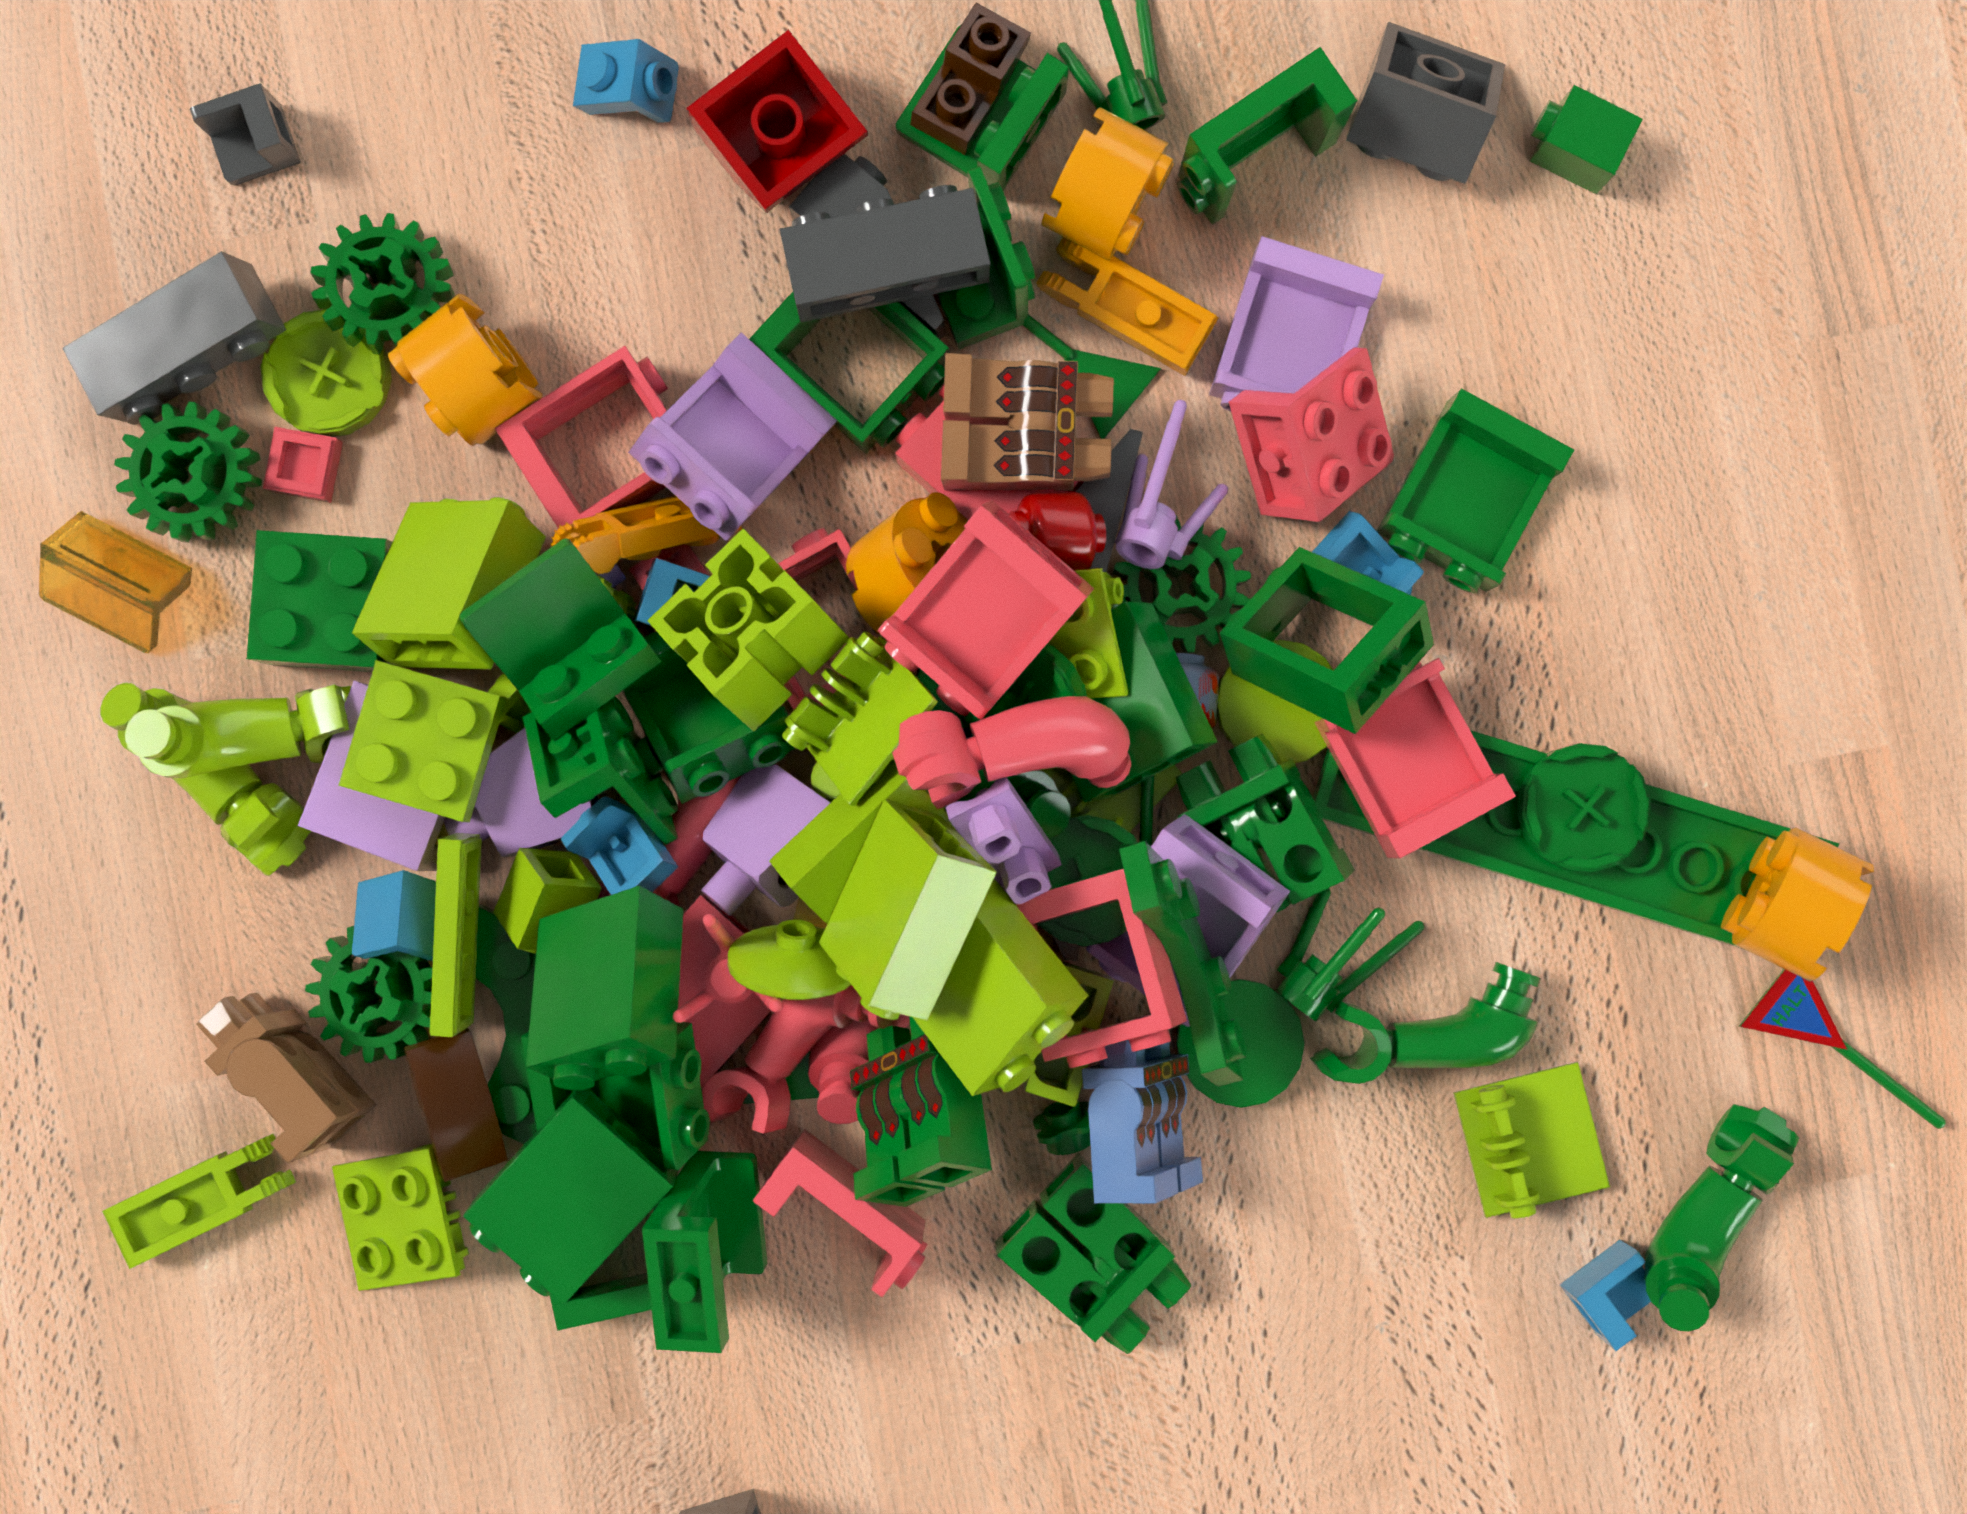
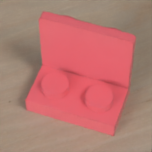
M1352 348L1295 393L1244 390L1229 401L1261 515L1320 522L1387 467L1394 459L1391 437L1388 433L1377 389V381L1366 348Z

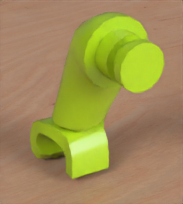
M122 683L109 690L103 698L100 716L104 723L118 730V738L122 746L130 751L125 742V729L129 720L136 713L142 710H158L163 706H179L192 702L176 696L165 689L152 688L143 691L132 683ZM249 764L187 778H172L217 825L221 824V835L227 843L242 853L264 875L270 876L281 865L289 867L307 849L304 841L311 831L298 826L304 807L275 783L262 785L261 780Z
M334 684L317 690L307 689L297 692L295 695L297 710L292 709L288 697L193 702L179 706H163L158 710H142L129 720L125 729V742L128 749L134 755L139 756L141 763L150 772L167 778H187L240 765L301 756V741H304L305 750L310 761L321 764L332 736L350 730L345 702L351 686L340 687Z

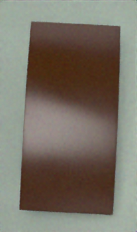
M976 2L945 49L943 64L912 111L910 125L966 155L1018 64L1030 40L1031 32Z
M466 1028L454 1037L438 1036L404 1047L418 1105L424 1113L439 1174L444 1182L508 1161L498 1119L471 1031Z

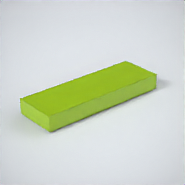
M455 833L438 839L430 1036L454 1037L474 1023L482 844L480 834Z

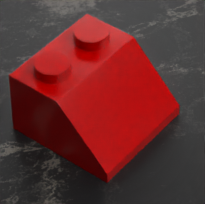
M789 29L686 108L698 136L733 181L765 213H768L868 136L866 128Z

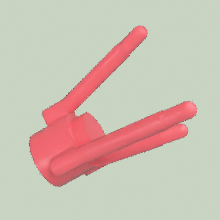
M713 914L705 915L703 917V924L719 945L721 954H718L710 961L706 969L705 982L707 988L673 1013V1020L676 1023H682L716 999L723 1003L736 1004L745 1001L752 994L758 996L772 1012L781 1011L783 1004L780 998L754 992L733 978L728 970L727 961L729 948L736 939L729 935L721 922Z

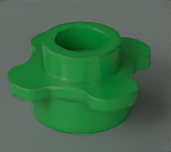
M1077 1100L1076 1107L1055 1102L1046 1107L1043 1113L1036 1116L1032 1121L1034 1128L1041 1130L1037 1133L1038 1142L1046 1144L1047 1151L1054 1155H1069L1088 1148L1091 1145L1089 1102H1079Z

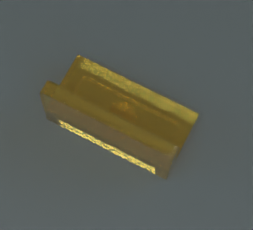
M83 511L78 512L40 543V598L146 654L150 653L158 644L160 613L191 585L192 567Z

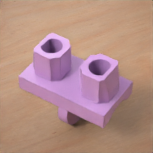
M1007 777L996 780L990 788L980 790L974 799L955 801L946 806L949 821L957 832L997 871L995 880L1008 893L1015 904H1023L1049 891L1051 884L1047 872L1062 865L1058 852Z

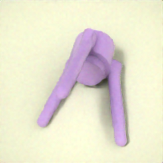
M1177 400L1174 403L1143 500L1142 495L1148 457L1145 454H1139L1136 458L1123 522L1115 539L1116 550L1119 555L1126 561L1142 568H1160L1164 565L1167 556L1174 560H1181L1190 539L1213 513L1228 492V487L1225 484L1217 485L1179 531H1177L1178 527L1175 524V512L1167 505L1157 502L1187 408V404L1183 400Z

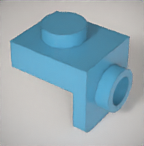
M640 39L583 44L580 52L573 106L589 115L637 111L657 123L670 122L677 90L678 63Z
M1349 511L1312 551L1317 555L1409 595L1412 593V586L1424 573L1415 561L1399 557L1361 514Z
M602 797L592 807L584 811L579 820L561 838L568 851L589 859L611 895L639 885L653 892L678 868V865L661 839L636 811L609 797Z

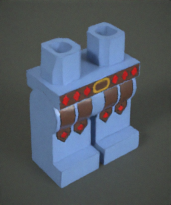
M1129 1040L1105 1046L1108 1058L1100 1060L1098 1065L1082 1069L1083 1089H1094L1089 1099L1088 1108L1094 1203L1156 1204L1178 1194V1192H1183L1203 1183L1201 1157H1184L1181 1113L1187 1103L1188 1092L1181 1076L1189 1074L1188 1054L1170 1055L1169 1042L1132 1052Z

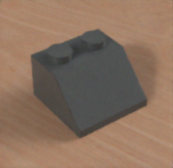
M1388 22L1353 114L1346 141L1357 144L1363 153L1377 159H1389L1392 157L1416 166L1419 172L1431 179L1438 181L1453 179L1466 184L1497 116L1505 64Z

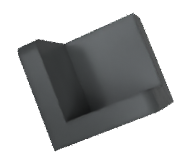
M261 83L190 108L193 121L211 137L223 176L231 185L235 186L301 163L282 105Z

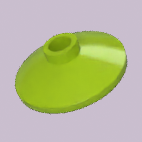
M786 920L778 925L752 930L736 939L728 951L727 965L733 978L744 987L766 996L790 1000L816 999L836 994L851 986L850 982L836 973V964L819 944L825 929L816 927L804 920Z

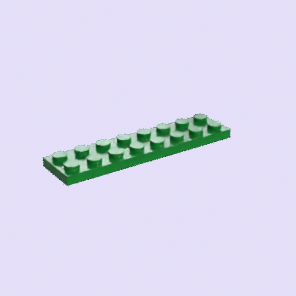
M1470 730L1494 774L1504 773L1516 797L1419 848V850L1741 948L1733 944V934L1721 928L1723 917L1729 905L1738 894L1746 897L1757 875L1749 871V866L1761 842L1767 836L1776 840L1784 830L1789 831L1791 828L1646 784L1651 799L1649 827L1642 841H1638L1635 849L1629 853L1630 855L1620 864L1596 872L1564 870L1540 858L1525 840L1517 816L1519 788L1529 769L1547 753ZM1327 749L1313 795L1319 814L1325 821L1375 836L1331 752ZM1817 837V838H1819V839H1821V840H1823V841H1826V842H1828V843H1830V844H1832V845H1834V846H1836V847H1839V844H1840V843H1836V842H1833V841H1830V840H1827V839H1823V838Z

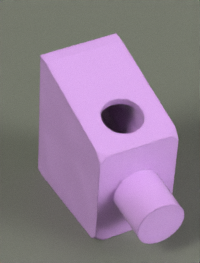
M523 728L490 753L470 822H461L445 817L444 824L449 835L455 833L480 834L482 841L491 837L502 857L516 856L519 848L539 849L561 842L562 836L579 820L583 812L592 807L599 798L596 795L592 800L580 804L554 818L540 803L526 731Z
M776 764L765 768L757 767L743 774L703 831V841L725 864L701 891L729 916L735 912L755 888L778 906H790L799 896L787 885L769 860L828 806L830 802Z

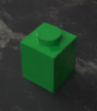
M1573 85L1559 104L1549 100L1531 132V136L1540 141L1530 162L1597 195L1615 176L1643 119Z

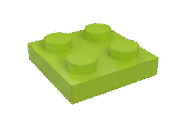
M376 660L338 786L457 821L470 822L507 698Z

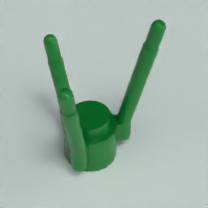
M1098 0L1121 75L1107 83L1110 94L1107 97L1104 96L1067 43H1060L1057 46V51L1066 65L1069 66L1070 72L1096 110L1101 107L1146 130L1165 118L1162 106L1168 103L1160 83L1148 0H1135L1145 77L1141 69L1135 70L1112 0Z
M1329 888L1319 892L1305 917L1290 953L1277 968V971L1286 978L1276 991L1317 1022L1326 1009L1333 1013L1337 1008L1339 1000L1343 1001L1349 993L1422 933L1425 928L1422 921L1412 923L1341 981L1343 977L1338 972L1383 920L1385 911L1380 907L1375 908L1327 964L1314 954L1304 963L1302 962L1303 957L1331 895Z

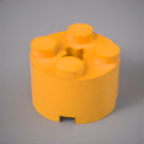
M1099 107L1093 117L1102 126L1097 135L1084 129L1050 197L1061 204L1057 217L1055 218L1044 213L1041 226L1110 261L1116 251L1126 256L1131 252L1145 224L1143 218L1136 214L1147 193L1155 198L1159 197L1175 163L1172 157L1166 155L1169 146L1168 142Z
M458 294L397 342V347L388 353V358L393 367L411 385L418 383L428 396L430 401L424 405V409L432 422L445 435L450 437L457 431L469 445H482L497 434L494 428L543 398V394L534 389L539 385L535 375L500 328L493 331L486 325L481 327L476 320L484 315L485 312L470 298L463 294Z
M934 492L926 498L908 501L860 538L849 551L846 571L848 575L854 570L855 581L858 590L851 594L862 617L878 634H880L878 629L885 620L898 610L965 530L964 525L968 520L957 511L952 500L942 493Z
M1795 827L1789 831L1784 830L1776 840L1767 836L1761 842L1749 866V871L1757 875L1746 897L1738 894L1733 899L1723 917L1721 928L1733 934V944L1807 981H1814L1827 969L1816 963L1825 949L1829 948L1840 953L1853 933L1867 904L1872 888L1871 884L1861 880L1860 877L1874 873V866Z

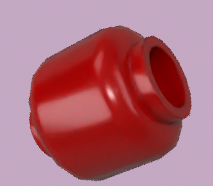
M1082 493L1029 494L1021 500L1017 511L1009 512L1011 517L1072 570L1090 569L1095 554L1104 551L1106 545L1104 518L1100 513L1094 514L1090 502Z

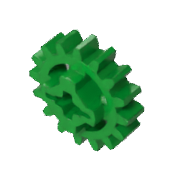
M392 213L386 214L382 227H374L366 214L360 215V231L353 234L348 228L340 224L336 227V230L342 242L337 247L326 243H321L318 247L324 259L328 262L327 266H312L310 270L316 283L323 286L314 290L311 294L319 309H327L322 317L332 332L343 328L342 336L347 344L353 348L361 342L363 337H366L367 344L372 353L380 355L385 341H393L397 347V342L441 308L438 305L439 302L446 303L455 297L451 284L444 282L453 277L454 274L448 259L440 258L443 250L435 236L423 241L424 233L420 224L414 220L403 231L400 230L399 224ZM417 261L424 269L425 281L423 289L418 287L415 280H413L417 273L414 266ZM344 279L348 280L354 288L349 295L352 303L349 308L345 305L343 298ZM392 279H394L397 287L393 284H391L390 286H388L387 284L390 283ZM369 281L373 282L374 284L379 282V284L375 287V289H373Z
M190 401L185 408L184 415L180 409L167 403L162 405V421L157 422L144 414L139 417L141 427L145 431L140 438L124 434L122 440L133 449L131 457L117 458L114 463L115 466L129 472V479L116 485L117 492L129 497H136L127 508V512L131 516L142 520L148 518L146 529L163 536L170 531L171 538L189 543L193 530L202 539L207 541L215 540L216 530L214 524L216 523L232 530L237 528L236 518L232 514L235 508L240 507L252 511L255 506L249 498L244 496L246 487L254 488L262 485V479L248 473L247 468L261 460L259 453L250 448H241L249 438V433L237 425L229 427L231 417L217 409H213L207 415L205 407ZM194 432L209 435L205 439L198 436L190 443L183 442L178 437L182 434ZM190 462H192V464L188 468L189 473L192 475V479L188 483H185L189 478V474L185 467ZM186 502L193 503L200 509L190 513H175L168 510L172 506L180 508Z
M1176 515L1175 524L1178 527L1177 531H1179L1181 529V524ZM1203 524L1187 544L1195 547L1190 555L1182 556L1181 560H1174L1167 556L1164 565L1157 569L1142 568L1128 562H1116L1113 569L1114 574L1126 579V584L1123 585L1124 597L1128 602H1142L1138 583L1140 571L1144 573V577L1152 583L1154 596L1152 604L1171 644L1173 640L1180 641L1183 652L1187 654L1194 652L1196 638L1201 637L1210 648L1217 645L1219 637L1215 627L1219 625L1224 628L1232 616L1229 612L1230 609L1243 608L1250 600L1244 594L1236 592L1237 586L1251 579V572L1235 570L1233 563L1243 554V550L1241 547L1232 548L1228 551L1223 549L1221 543L1227 531L1222 527L1209 537L1203 534ZM1213 562L1216 564L1222 579L1221 599L1218 598L1219 594L1210 588L1208 568ZM1183 572H1186L1193 578L1189 589L1195 594V597L1184 593L1177 600L1168 593L1172 582L1166 575L1169 574L1172 577L1178 578ZM1192 613L1198 619L1202 618L1204 620L1200 624L1189 627H1175L1165 624L1172 615Z
M354 926L348 927L347 938L338 936L329 938L325 942L332 957L323 956L315 958L311 962V966L321 973L322 977L321 981L305 985L306 992L319 995L320 1004L308 1011L309 1017L320 1018L325 1016L329 1024L323 1029L320 1037L324 1041L338 1036L342 1037L340 1054L345 1057L358 1053L361 1049L365 1063L381 1060L385 1054L390 1061L405 1056L404 1047L430 1039L424 1027L430 1028L432 967L427 959L400 951L371 957L368 963H356L353 961L356 956L352 954ZM375 980L377 981L376 987L373 986ZM380 996L383 997L382 1002L378 1001ZM387 1020L391 1022L400 1020L403 1022L400 1027L391 1033L377 1032L378 1027L386 1025Z

